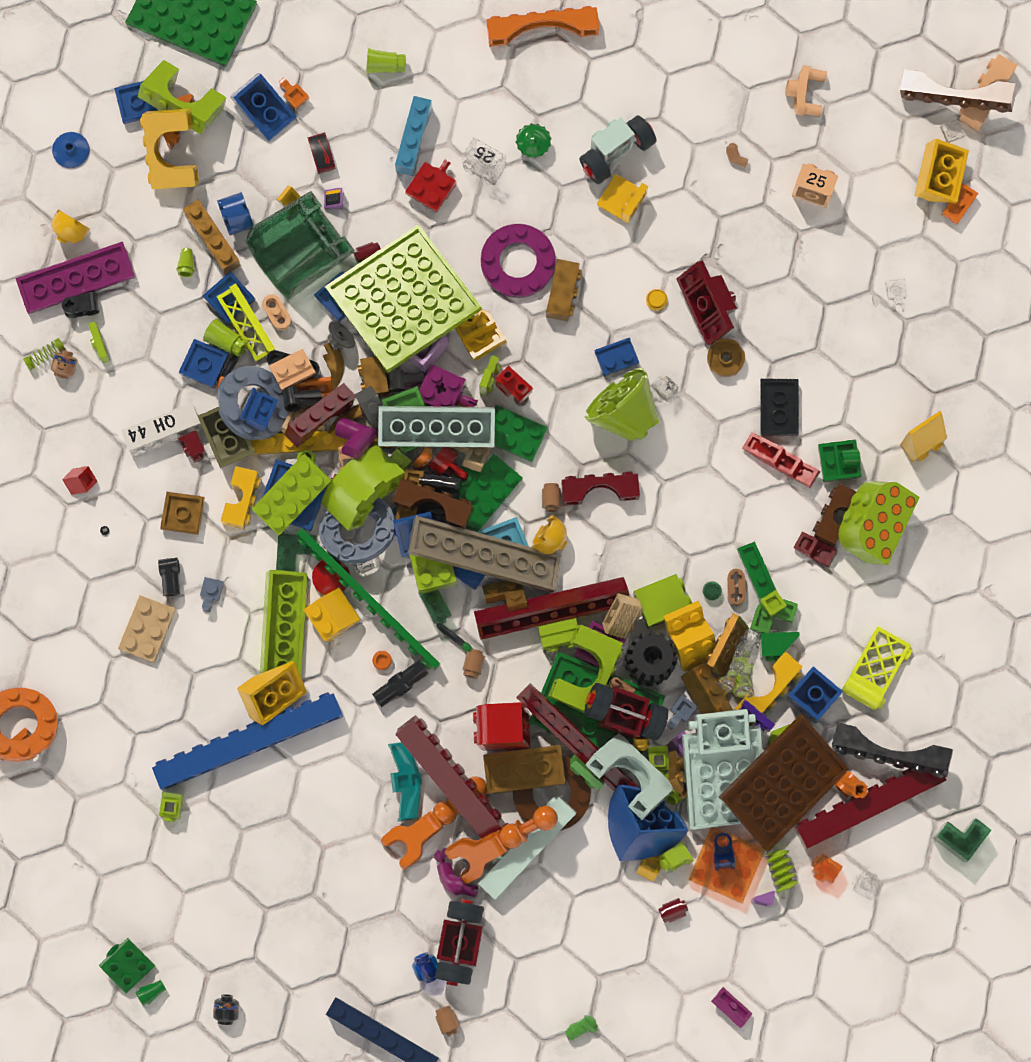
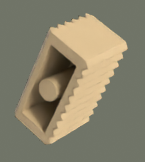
M617 594L602 622L606 634L626 639L628 634L633 632L634 622L637 617L641 616L643 611L639 599Z

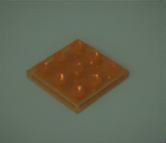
M711 827L688 880L743 904L765 849L719 828Z

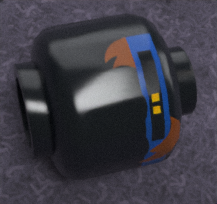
M222 994L221 998L214 1001L213 1018L217 1020L218 1024L231 1025L238 1019L239 1001L234 999L233 995Z

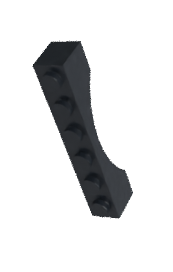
M837 722L832 741V750L837 754H850L861 760L865 758L872 759L878 764L889 763L899 769L906 767L916 773L927 772L937 778L948 777L953 756V749L937 745L916 751L902 752L890 750L870 741L856 726Z

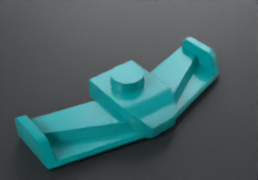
M402 742L390 743L388 747L398 769V772L390 773L393 793L401 792L397 822L418 819L422 785L421 773H419L414 757Z

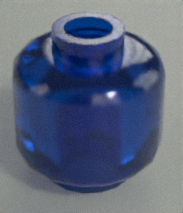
M428 952L417 955L412 963V969L417 980L425 981L427 984L436 980L435 975L438 962L436 957Z

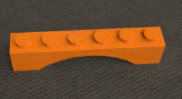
M585 6L581 9L566 8L563 11L548 10L545 13L529 12L526 15L511 14L508 17L492 16L490 19H486L489 47L508 45L523 32L539 27L563 28L580 37L599 35L597 7Z

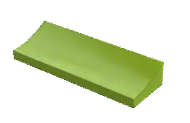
M271 569L266 572L259 674L293 661L301 676L305 612L303 609L306 606L307 573Z

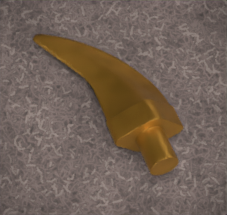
M329 342L324 344L327 354L323 355V358L331 373L332 389L335 390L343 376L344 360L341 350H334Z
M359 404L354 405L337 417L330 426L328 433L335 430L339 419L343 417L349 420L363 417L364 414Z

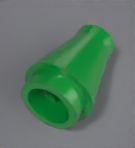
M159 980L140 987L135 993L142 1006L153 1002L166 988L163 982Z

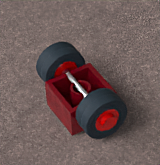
M595 683L586 697L584 710L587 717L598 720L596 726L620 733L629 738L641 735L652 740H658L666 728L669 714L668 708L656 703L649 704L650 699L617 687L611 688L601 683Z
M462 899L461 902H449L447 917L460 920V922L445 919L443 921L437 959L452 962V964L438 962L436 979L447 981L446 984L458 986V983L470 985L473 969L459 965L465 964L476 967L483 926L467 923H481L484 907L474 905L473 901Z

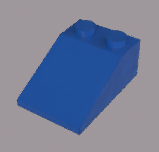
M256 73L230 96L241 112L268 141L297 117L261 73Z

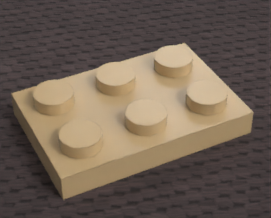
M139 595L118 649L155 663L176 609Z

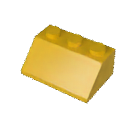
M937 138L928 142L925 146L914 196L930 202L957 203L969 150Z

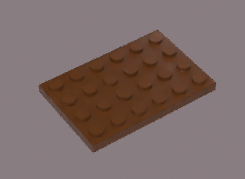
M800 714L718 798L762 848L769 852L849 771V768L809 721Z

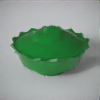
M530 123L519 129L515 143L517 144V149L523 155L536 158L548 152L552 138L545 126H540L539 123Z

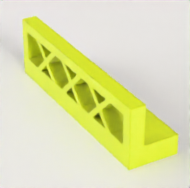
M237 284L229 287V290L218 295L217 299L239 335L243 339L253 342L252 347L248 342L247 348L257 362L267 356L270 351L275 350V347ZM232 293L236 299L234 307L226 305L222 298ZM235 310L244 312V323L235 321ZM245 326L254 329V339L245 337L243 334ZM255 342L263 344L267 351L257 356L253 350Z

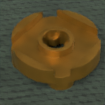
M729 338L720 339L712 344L707 353L709 369L722 377L736 375L742 369L745 362L744 350H742L737 341ZM728 353V357H731V360L724 362L721 356Z

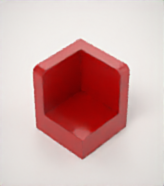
M89 466L73 468L62 479L72 495L86 493L98 482Z

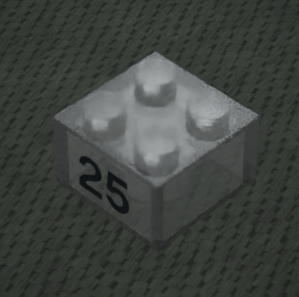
M473 137L462 154V167L469 175L475 174L480 177L483 183L495 186L506 168V155Z

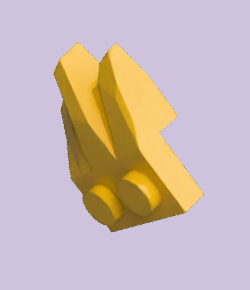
M483 309L476 316H472L456 327L457 334L474 361L479 360L507 343L506 338L497 327L490 313Z

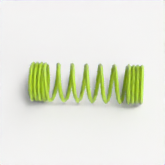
M59 337L54 342L51 341L54 350L49 344H47L49 352L42 346L46 357L38 349L41 359L35 352L33 354L36 361L30 354L23 358L30 371L35 368L33 361L39 366L38 359L44 363L42 356L47 361V354L53 358L51 350L54 354L57 353L55 347L61 353L62 350H66Z

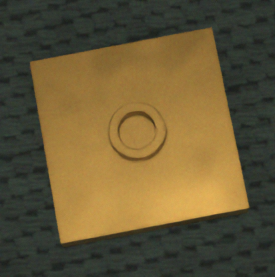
M166 491L160 529L199 535L205 497Z

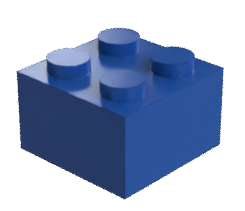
M813 666L786 699L813 722L817 723L843 691Z

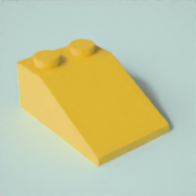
M941 411L910 430L901 442V447L913 463L917 460L919 462L923 461L929 456L928 453L934 449L936 452L944 446L943 442L947 439Z
M293 661L251 677L237 688L249 718L261 725L266 724L307 693L296 664Z

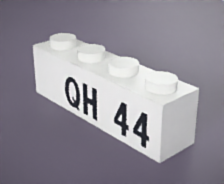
M193 403L124 428L121 432L130 454L140 455L145 452V449L150 447L158 448L166 441L179 440L178 438L182 435L189 434L195 430L198 432L202 426Z

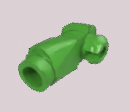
M584 1015L585 1018L569 1025L565 1034L573 1041L588 1030L590 1033H594L598 1029L596 1020L589 1015Z

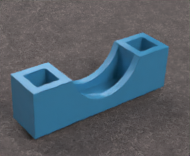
M413 96L395 162V170L398 173L410 176L415 174L422 137L432 111V100Z

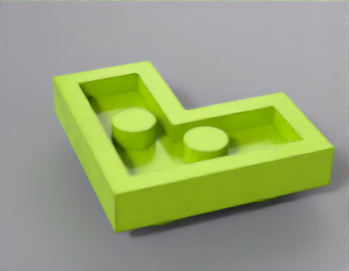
M491 356L488 367L484 370L479 385L481 396L487 397L488 392L492 393L495 385L494 375H498L501 368L498 357Z

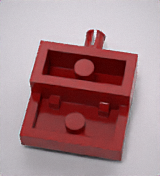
M444 159L438 168L424 162L406 189L405 194L437 213L457 185V180L446 173L451 163Z

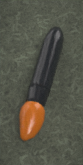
M232 355L222 375L218 378L217 389L222 380L232 372L240 356Z

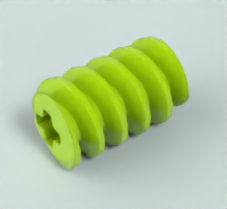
M782 849L765 854V856H771L766 862L773 864L769 867V871H775L771 878L778 879L773 885L780 886L776 893L794 888L799 883L798 880H792L796 876V873L790 872L794 865H787L792 860L791 857H785L789 850Z

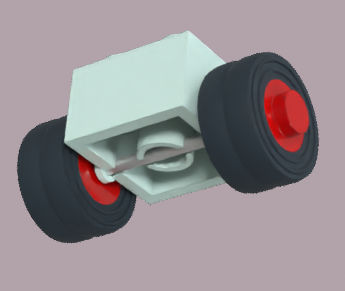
M639 115L627 123L621 117L618 120L613 119L607 124V128L602 131L598 130L592 135L590 150L581 155L579 161L587 177L596 184H601L611 176L608 165L631 149L634 143L642 151H645L657 142V138L651 125Z

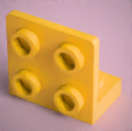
M615 174L598 200L597 206L622 221L629 223L647 195L649 186L641 183L640 187Z

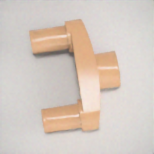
M803 65L797 80L788 79L785 96L794 97V112L796 115L821 116L822 105L806 103L805 97L808 80L825 82L827 71L812 69L811 66Z

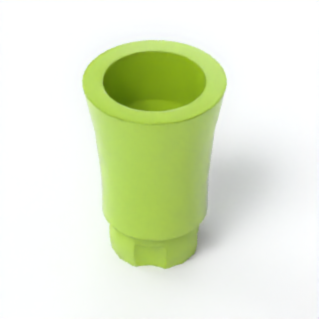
M368 48L366 74L405 72V54Z
M217 318L209 324L203 336L204 342L213 344L238 357L244 354L248 346L247 340L225 326Z

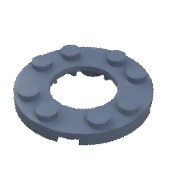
M257 366L239 367L230 372L219 385L217 391V400L220 408L219 414L227 427L242 438L265 440L273 437L281 431L290 412L284 408L283 391L273 373ZM254 385L260 387L267 395L278 400L264 432L247 424V421L243 419L239 420L242 411L238 405V394L244 386Z
M380 497L372 504L374 508L369 513V516L376 523L374 535L367 542L358 543L357 545L343 541L340 537L342 524L326 510L322 523L319 525V536L327 553L338 561L350 564L364 563L381 555L389 547L395 535L393 524L395 517L390 506Z

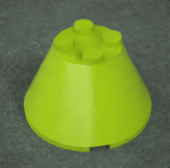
M637 368L624 374V379L617 384L613 381L600 392L586 409L588 415L584 416L588 422L629 441H633L636 438L642 440L648 435L647 431L651 427L656 426L660 421L657 416L647 372L643 368Z

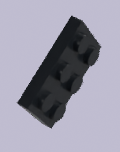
M760 378V436H798L799 379Z

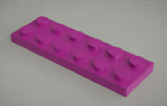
M122 241L15 279L29 315L58 305L66 297L95 292L133 279L135 274Z

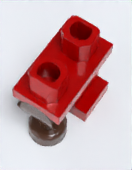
M508 365L495 378V386L505 396L509 397L512 395L516 405L524 406L529 401V395L532 393L533 387Z

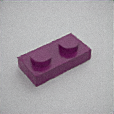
M724 987L711 1000L739 1028H742L753 1014Z

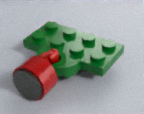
M441 447L428 463V467L439 476L446 473L449 477L462 479L459 501L460 498L466 499L474 507L467 530L478 532L523 477L495 454L485 463L481 472H478L463 465L459 466L454 462L458 454L450 447Z

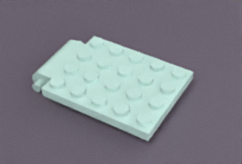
M747 709L695 715V721L688 722L689 729H695V733L682 734L688 826L690 830L741 824L718 797L762 753L761 728L759 726L749 727V723L755 722L756 718L755 714L748 715Z

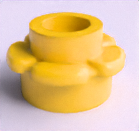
M635 737L631 745L638 751H645L651 744H649V738Z

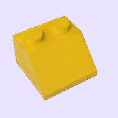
M340 588L324 595L303 609L324 642H331L361 620Z

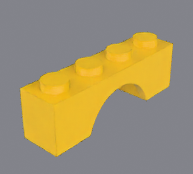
M785 651L771 667L775 679L772 691L761 697L746 695L734 710H739L742 706L741 703L746 699L761 713L766 708L770 711L777 703L774 699L779 694L783 696L788 691L789 687L787 685L791 680L795 682L802 675L800 670L803 666ZM750 722V723H749V726L751 727V725H752L753 723L756 724V722Z

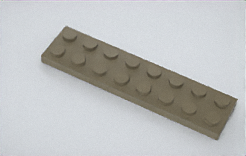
M419 516L414 518L408 554L551 593L556 591L561 555L544 554L529 546Z

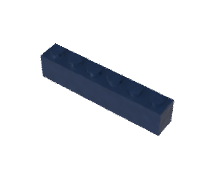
M335 997L325 1014L405 1062H437L439 1059L438 1056L338 997Z

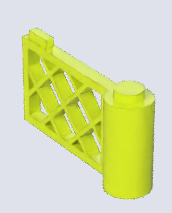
M877 626L845 682L842 693L874 711L877 708L881 709L886 701L883 698L897 670L902 661H907L913 651L910 649L911 644ZM878 632L886 637V644L877 645L876 636ZM900 644L905 649L901 654L895 655L892 645ZM888 646L891 656L882 658L879 648ZM875 649L878 660L869 662L867 652ZM892 659L895 667L893 670L886 671L883 661ZM879 662L882 672L873 675L870 664ZM867 666L869 676L862 677L856 672L859 667ZM884 676L886 683L883 688L876 685L874 677Z

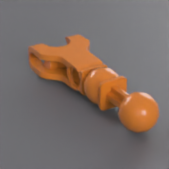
M478 776L470 777L476 783L479 792L486 795V781ZM446 798L447 801L437 803L432 812L429 811L410 827L395 826L382 837L381 843L384 846H391L398 841L404 842L407 845V853L399 862L402 870L408 869L419 861L423 854V845L444 828L442 825L453 823L457 814H461L448 798Z
M541 806L534 812L533 818L521 824L519 820H516L515 824H507L501 831L493 832L479 840L461 838L449 845L445 850V854L451 860L462 857L469 862L470 866L463 870L461 879L465 884L470 883L482 876L486 863L508 852L509 848H517L523 842H527L529 833L537 829L544 831L553 829L558 822L557 812L550 806Z

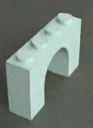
M620 733L594 753L586 763V766L599 779L614 767L625 768L638 778L641 784V792L628 807L641 820L650 814L674 790L669 780Z

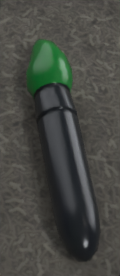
M441 623L436 624L440 632L457 643L465 652H471L473 648L468 642H465Z

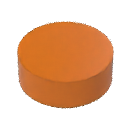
M378 651L374 654L372 662L376 669L384 671L391 666L392 658L388 652Z

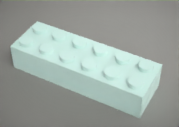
M379 406L378 446L494 447V407Z

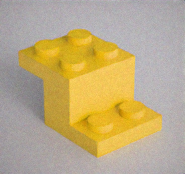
M696 601L663 616L668 639H671L673 641L672 646L677 648V655L683 672L707 662L709 654L716 647V641L713 631L704 618L700 602Z

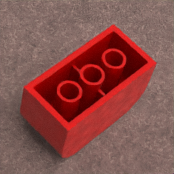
M521 702L476 706V712H473V723L477 726V732H474V744L483 751L530 749L529 711Z

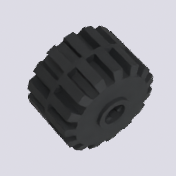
M650 631L649 634L644 632L638 638L635 637L629 645L625 655L626 670L630 671L629 676L632 679L634 677L638 679L637 683L642 685L644 682L647 683V686H652L654 683L659 685L664 680H667L674 671L678 661V657H676L678 651L676 647L672 646L673 641L671 639L667 640L664 638L665 634L656 635V631ZM648 657L654 660L653 664H650V661L647 660Z

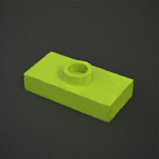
M89 323L88 325L93 337L90 339L93 350L97 349L102 363L110 361L97 323Z

